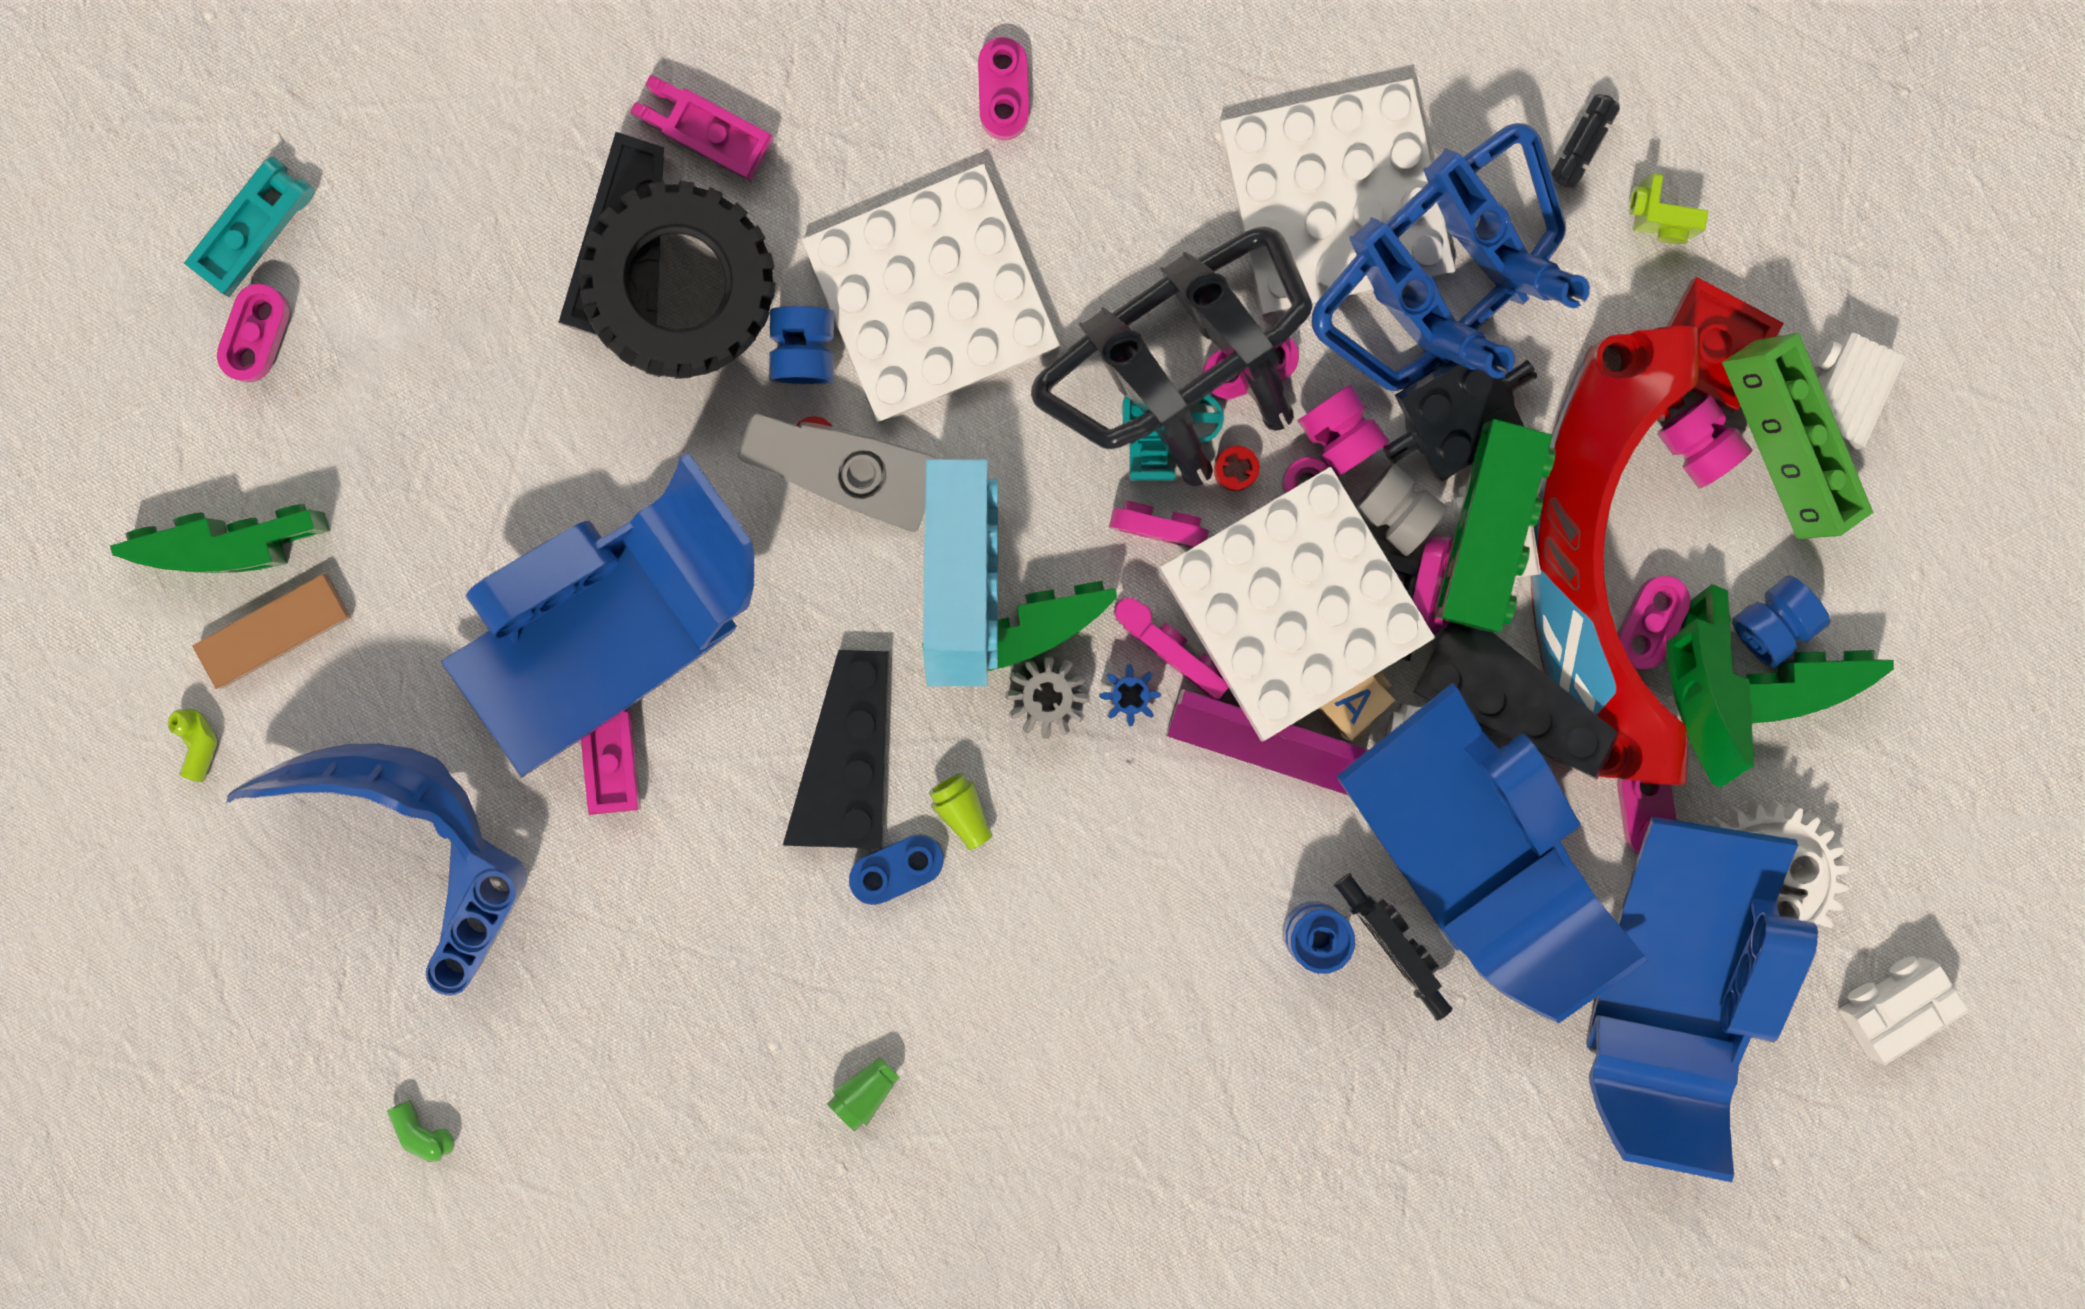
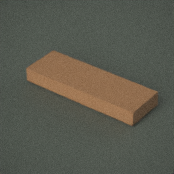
M322 574L192 645L215 689H223L345 622L351 616L329 576Z

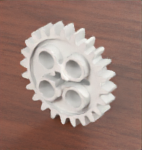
M1775 799L1770 800L1766 812L1761 804L1755 800H1750L1747 815L1737 807L1732 806L1730 807L1732 821L1729 823H1725L1716 816L1713 818L1715 827L1797 839L1798 847L1791 865L1795 859L1801 856L1806 858L1805 865L1799 872L1790 874V865L1784 884L1790 887L1805 889V893L1802 896H1798L1781 888L1777 904L1786 901L1787 905L1786 910L1780 916L1809 921L1828 928L1833 927V923L1825 914L1828 909L1835 911L1843 910L1844 907L1833 897L1834 893H1842L1849 890L1846 884L1836 879V876L1849 871V866L1839 860H1834L1844 852V848L1836 842H1829L1835 833L1825 825L1819 826L1820 818L1811 812L1803 815V809L1793 803H1790L1784 811L1783 804Z

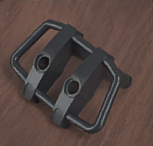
M1257 227L1250 229L1197 259L1183 252V255L1165 268H1160L1164 278L1113 313L1102 307V311L1083 324L1080 322L1079 326L1085 335L1037 375L1031 387L1033 403L1044 413L1103 449L1111 450L1123 447L1156 431L1165 449L1174 458L1184 482L1190 486L1203 484L1197 470L1200 469L1208 481L1213 474V467L1201 448L1202 444L1192 425L1195 421L1189 407L1239 374L1248 394L1255 400L1262 415V420L1268 429L1276 431L1285 428L1279 417L1280 413H1282L1286 423L1290 425L1294 419V411L1283 392L1284 386L1276 369L1280 363L1274 349L1283 344L1308 319L1312 311V301L1285 238L1279 231L1273 228ZM1259 247H1266L1291 304V307L1264 332H1262L1255 320L1230 289L1225 277L1215 273L1218 269ZM1174 294L1196 322L1202 336L1210 339L1227 355L1222 361L1178 391L1147 348L1141 334L1128 327ZM1096 352L1110 372L1119 391L1128 396L1144 414L1109 429L1052 394L1051 390Z

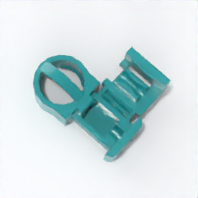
M1209 395L1198 402L1212 407L1215 413H1191L1195 423H1216L1213 433L1199 438L1201 444H1206L1213 440L1222 429L1224 421L1221 406ZM1128 396L1123 400L1122 424L1144 414L1136 404H1130ZM1156 431L1136 440L1134 444H1129V481L1175 480L1174 467H1168V451L1165 449ZM1145 469H1166V470H1145Z

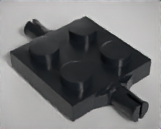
M1525 360L1510 372H1506L1505 377L1497 379L1479 369L1471 370L1450 361L1395 394V397L1405 415L1407 433L1382 447L1387 459L1391 464H1396L1399 460L1418 450L1426 457L1435 477L1442 482L1471 465L1474 461L1484 423L1496 419L1525 427L1515 408L1513 391L1537 378L1533 365L1528 360Z
M1351 873L1341 877L1335 882L1334 887L1338 889L1350 905L1352 914H1356L1406 981L1415 989L1413 994L1416 998L1421 999L1434 1016V1019L1439 1021L1446 1017L1453 1010V1007L1448 1004L1439 991L1443 986L1434 976V973L1440 969L1439 965L1422 944L1419 945L1413 938L1409 941L1406 939L1403 933L1410 928L1392 904L1388 905L1384 899L1376 902L1370 895H1366Z

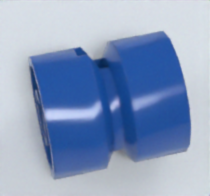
M785 306L770 309V338L777 343V348L769 352L770 381L787 384H826L834 382V353L827 349V344L834 340V310L809 306ZM800 338H806V345H799Z
M1791 575L1785 576L1765 592V604L1757 601L1732 618L1733 628L1744 645L1756 658L1770 668H1776L1793 654V651L1797 648L1796 640L1809 642L1828 627L1831 622L1828 612L1817 596L1804 583Z
M1320 901L1305 902L1296 906L1286 917L1283 925V941L1288 952L1306 970L1317 974H1329L1343 968L1351 959L1355 949V933L1350 922L1332 906Z

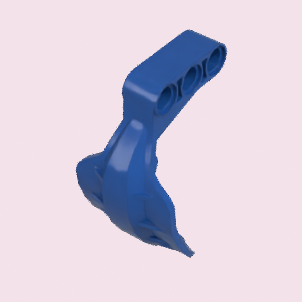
M372 743L344 744L315 750L284 761L241 784L227 795L226 803L234 799L246 797L259 798L293 793H335L366 798L391 808L401 815L424 819L433 823L438 835L444 839L449 838L451 841L448 894L441 937L425 971L426 980L430 987L442 995L459 994L469 985L483 964L527 883V870L523 863L482 838L477 816L467 793L450 775L445 765L437 758L412 748ZM490 876L504 879L510 891L497 890L491 884ZM467 918L479 919L484 923L487 932L474 930L470 927ZM445 959L456 960L461 964L464 972L451 970L447 966Z

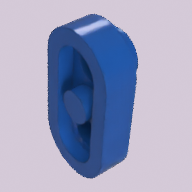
M914 834L860 858L852 867L849 875L850 889L859 901L869 905H878L933 881L942 870L944 863L942 847L931 836ZM921 851L928 857L926 867L916 869L910 864L909 858L913 852ZM868 872H878L882 876L883 884L880 888L871 889L865 884L864 878Z

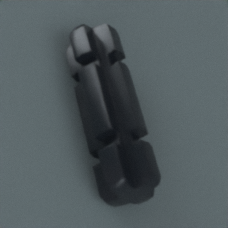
M1597 94L1591 100L1586 109V113L1589 114L1588 118L1584 116L1581 118L1563 151V154L1566 155L1565 159L1560 157L1551 172L1553 179L1560 185L1575 188L1586 172L1582 168L1583 165H1590L1608 132V128L1605 127L1606 124L1611 125L1620 111V104L1613 100L1612 97Z

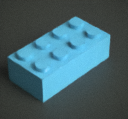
M926 460L923 656L927 686H988V669H998V478H988L987 460Z

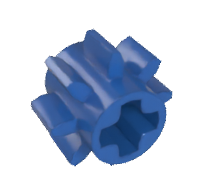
M1131 664L1126 665L1125 677L1120 679L1111 673H1107L1108 680L1113 684L1111 692L1099 694V698L1104 700L1111 699L1114 705L1109 710L1107 716L1111 719L1121 711L1126 714L1128 726L1134 725V714L1141 711L1144 715L1152 718L1154 714L1147 707L1149 699L1161 697L1160 692L1149 691L1146 685L1151 680L1153 674L1147 672L1140 679L1133 677L1134 670ZM1124 683L1130 687L1136 683L1140 685L1141 689L1137 695L1142 701L1137 707L1129 703L1123 708L1119 705L1118 702L1122 695L1118 688L1121 684Z

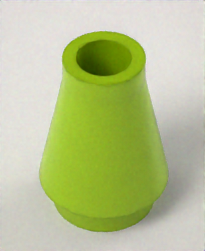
M963 773L955 774L943 780L929 791V795L933 800L931 808L963 841L968 850L975 849L991 839L993 833L988 827L974 782L967 781Z

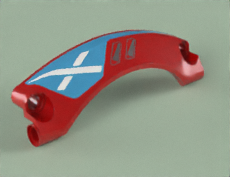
M1666 326L1651 330H1637L1631 334L1610 335L1589 348L1574 377L1552 433L1550 448L1556 451L1552 470L1548 478H1541L1537 497L1543 499L1539 520L1533 528L1541 574L1530 576L1535 632L1543 671L1548 677L1619 733V737L1610 753V758L1599 775L1600 777L1637 780L1641 783L1687 784V727L1663 706L1645 685L1625 652L1617 634L1608 603L1604 573V546L1606 525L1612 499L1621 475L1635 448L1660 416L1698 384L1700 328ZM1606 347L1616 350L1621 357L1622 363L1618 372L1611 371L1603 362L1602 356Z

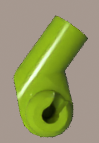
M191 708L175 710L168 718L169 731L180 736L188 748L179 775L192 781L204 782L217 746V738L202 713Z

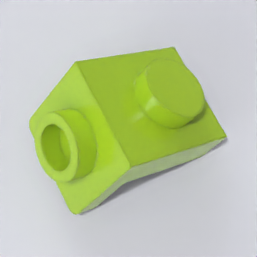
M1650 174L1641 181L1640 185L1634 187L1631 194L1629 213L1630 215H1635L1633 231L1658 234V241L1669 244L1688 243V239H1692L1705 231L1709 210L1659 203L1663 174Z

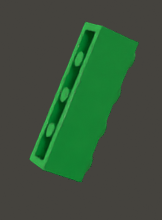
M1496 419L1483 424L1436 602L1434 618L1487 632H1501L1503 624L1509 625L1511 623L1517 604V596L1511 595L1516 575H1523L1530 554V548L1524 546L1529 526H1536L1542 510L1543 499L1537 497L1541 478H1548L1555 460L1556 451L1550 448L1553 434Z

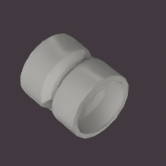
M1392 463L1371 485L1355 507L1367 525L1372 529L1384 527L1386 529L1384 539L1405 556H1408L1433 530L1448 507L1427 490L1414 491L1415 480Z

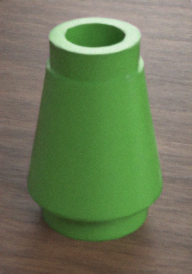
M878 1057L873 1064H869L834 1089L832 1092L835 1096L827 1105L855 1132L863 1123L866 1126L869 1124L893 1088V1084L900 1077Z

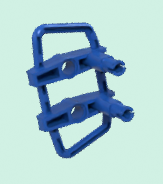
M1524 123L1509 124L1464 157L1455 151L1445 148L1444 152L1428 167L1423 168L1428 184L1386 223L1371 217L1370 221L1354 236L1349 237L1356 256L1319 298L1312 312V328L1322 343L1389 391L1403 390L1433 372L1438 366L1441 367L1450 361L1471 370L1479 369L1489 376L1498 379L1505 377L1506 374L1497 367L1500 366L1510 372L1515 363V355L1508 346L1486 339L1484 333L1477 330L1509 300L1524 305L1529 300L1528 295L1544 301L1554 300L1569 308L1581 306L1580 302L1572 297L1581 299L1584 302L1588 299L1590 285L1584 276L1563 271L1559 268L1558 264L1549 261L1565 237L1566 221L1541 137L1531 126ZM1517 143L1522 146L1546 225L1545 233L1530 254L1514 229L1508 211L1499 205L1476 174L1477 171ZM1436 203L1446 220L1448 232L1458 239L1469 255L1496 285L1458 322L1454 319L1438 292L1435 280L1425 273L1398 239ZM1480 217L1479 224H1478V226L1475 228L1477 219ZM1365 275L1374 288L1376 299L1387 307L1407 333L1425 351L1418 359L1397 371L1392 370L1332 324L1333 313ZM1408 283L1407 291L1402 297L1403 289Z

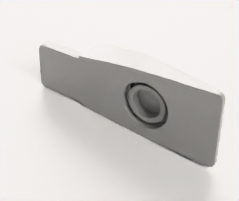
M753 413L750 416L737 454L738 458L744 463L781 474L784 479L814 494L910 532H915L919 529L925 512L926 460H940L932 455L849 430L809 422H801L800 426H796L760 413Z

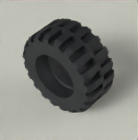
M680 180L678 184H664V181L648 184V188L637 192L633 189L621 196L619 202L611 208L608 206L598 217L599 221L594 229L589 232L584 244L582 259H580L579 280L584 311L598 338L607 349L609 348L624 363L646 372V374L657 377L664 376L683 379L706 375L734 361L752 345L765 326L770 315L771 302L775 295L776 283L773 282L772 271L775 268L772 253L767 251L764 243L765 236L760 227L753 225L746 216L748 212L737 202L735 205L722 197L724 193L709 187V190L695 187V182ZM684 234L694 237L705 243L716 254L722 265L725 277V290L722 301L716 312L705 322L687 329H670L657 325L641 313L632 299L629 289V271L632 261L646 243L659 236Z

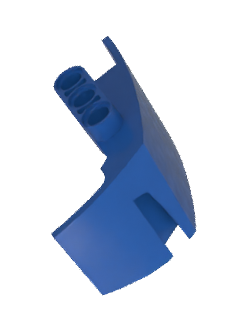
M687 453L680 457L673 477L663 495L654 503L639 511L627 524L602 538L591 521L580 522L493 572L471 587L466 594V598L489 631L441 660V664L522 778L632 706L735 631L737 625L732 618L747 610L754 589V551L752 540L692 456Z
M1453 683L1336 776L1456 951L1460 949L1476 972L1485 981L1508 998L1545 1018L1561 1023L1648 961L1642 951L1594 895L1562 845L1561 841L1579 829L1581 825L1541 753L1523 733L1499 750L1483 732L1460 691Z
M1658 817L1651 818L1617 921L1648 961L1596 997L1586 1042L1587 1048L1596 1050V1057L1589 1073V1084L1596 1109L1612 1143L1624 1161L1732 1182L1735 1175L1730 1128V1104L1738 1083L1739 1064L1751 1038L1769 1042L1778 1040L1813 962L1818 944V928L1816 923L1779 916L1777 899L1797 850V839Z

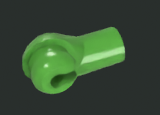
M411 1100L387 1110L399 1142L406 1151L427 1162L440 1161L442 1155H447L453 1151L455 1144L451 1133L447 1129H438L431 1133L422 1128Z

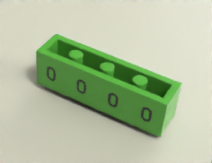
M1799 332L1755 340L1722 362L1796 538L1841 536L1874 513Z

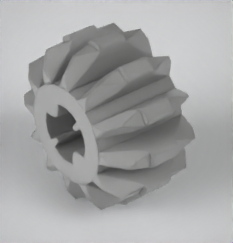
M1046 654L1044 657L1045 672H1038L1036 663L1032 658L1026 660V667L1032 674V677L1027 680L1016 671L1011 675V679L1014 682L1025 686L1023 692L1009 690L1005 693L1006 699H1023L1024 705L1012 709L1009 712L1010 717L1016 719L1028 712L1031 716L1022 728L1027 734L1033 730L1037 720L1043 721L1041 729L1043 739L1050 738V722L1057 721L1059 730L1063 735L1070 733L1069 726L1062 717L1068 713L1079 722L1084 719V714L1072 708L1071 705L1072 701L1080 703L1089 702L1090 695L1087 693L1072 694L1071 688L1083 684L1086 681L1085 676L1079 674L1067 681L1064 677L1073 665L1069 660H1065L1062 663L1058 673L1052 672L1054 659L1051 654ZM1050 682L1054 691L1061 692V702L1059 705L1053 702L1055 707L1053 710H1042L1041 702L1033 700L1034 690L1037 688L1042 691L1040 686L1042 683Z

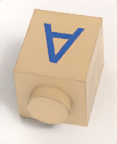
M1380 671L1317 710L1344 739L1352 741L1396 700L1387 692L1392 687L1391 682Z

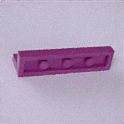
M1183 689L1180 690L1166 733L1167 737L1345 795L1348 794L1336 776L1368 751V749L1294 725L1286 727L1261 742L1242 708Z

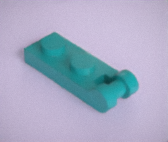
M270 157L261 164L184 262L196 274L228 297L233 294L297 211L302 210L311 201L315 193L314 187L302 178L295 180L287 173V166L275 157ZM275 188L282 195L273 206L264 197L271 189Z

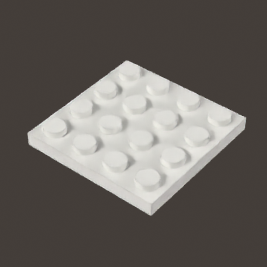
M1413 78L1226 119L1219 123L1242 232L1244 233L1257 227H1269L1283 235L1309 293L1312 305L1317 303L1319 298L1356 256L1349 237L1354 236L1370 221L1371 217L1386 223L1428 184L1423 168L1428 167L1432 162ZM1436 203L1398 238L1425 273L1432 278L1451 275L1455 272L1444 217ZM1259 247L1247 253L1261 317L1287 311L1291 304L1266 247ZM1366 275L1348 297L1374 292V288Z
M984 164L801 239L828 305L835 312L836 324L879 424L1060 349L1059 342Z
M1331 467L1158 569L1261 742L1435 639Z

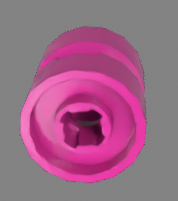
M1351 384L1298 420V423L1312 443H1322L1324 449L1321 456L1328 467L1333 469L1337 477L1390 442L1375 419L1364 418L1363 413L1366 406Z
M1711 394L1690 405L1657 432V435L1672 455L1684 456L1685 460L1682 468L1698 489L1711 484L1747 458L1753 450L1737 428L1725 427L1724 423L1727 415Z

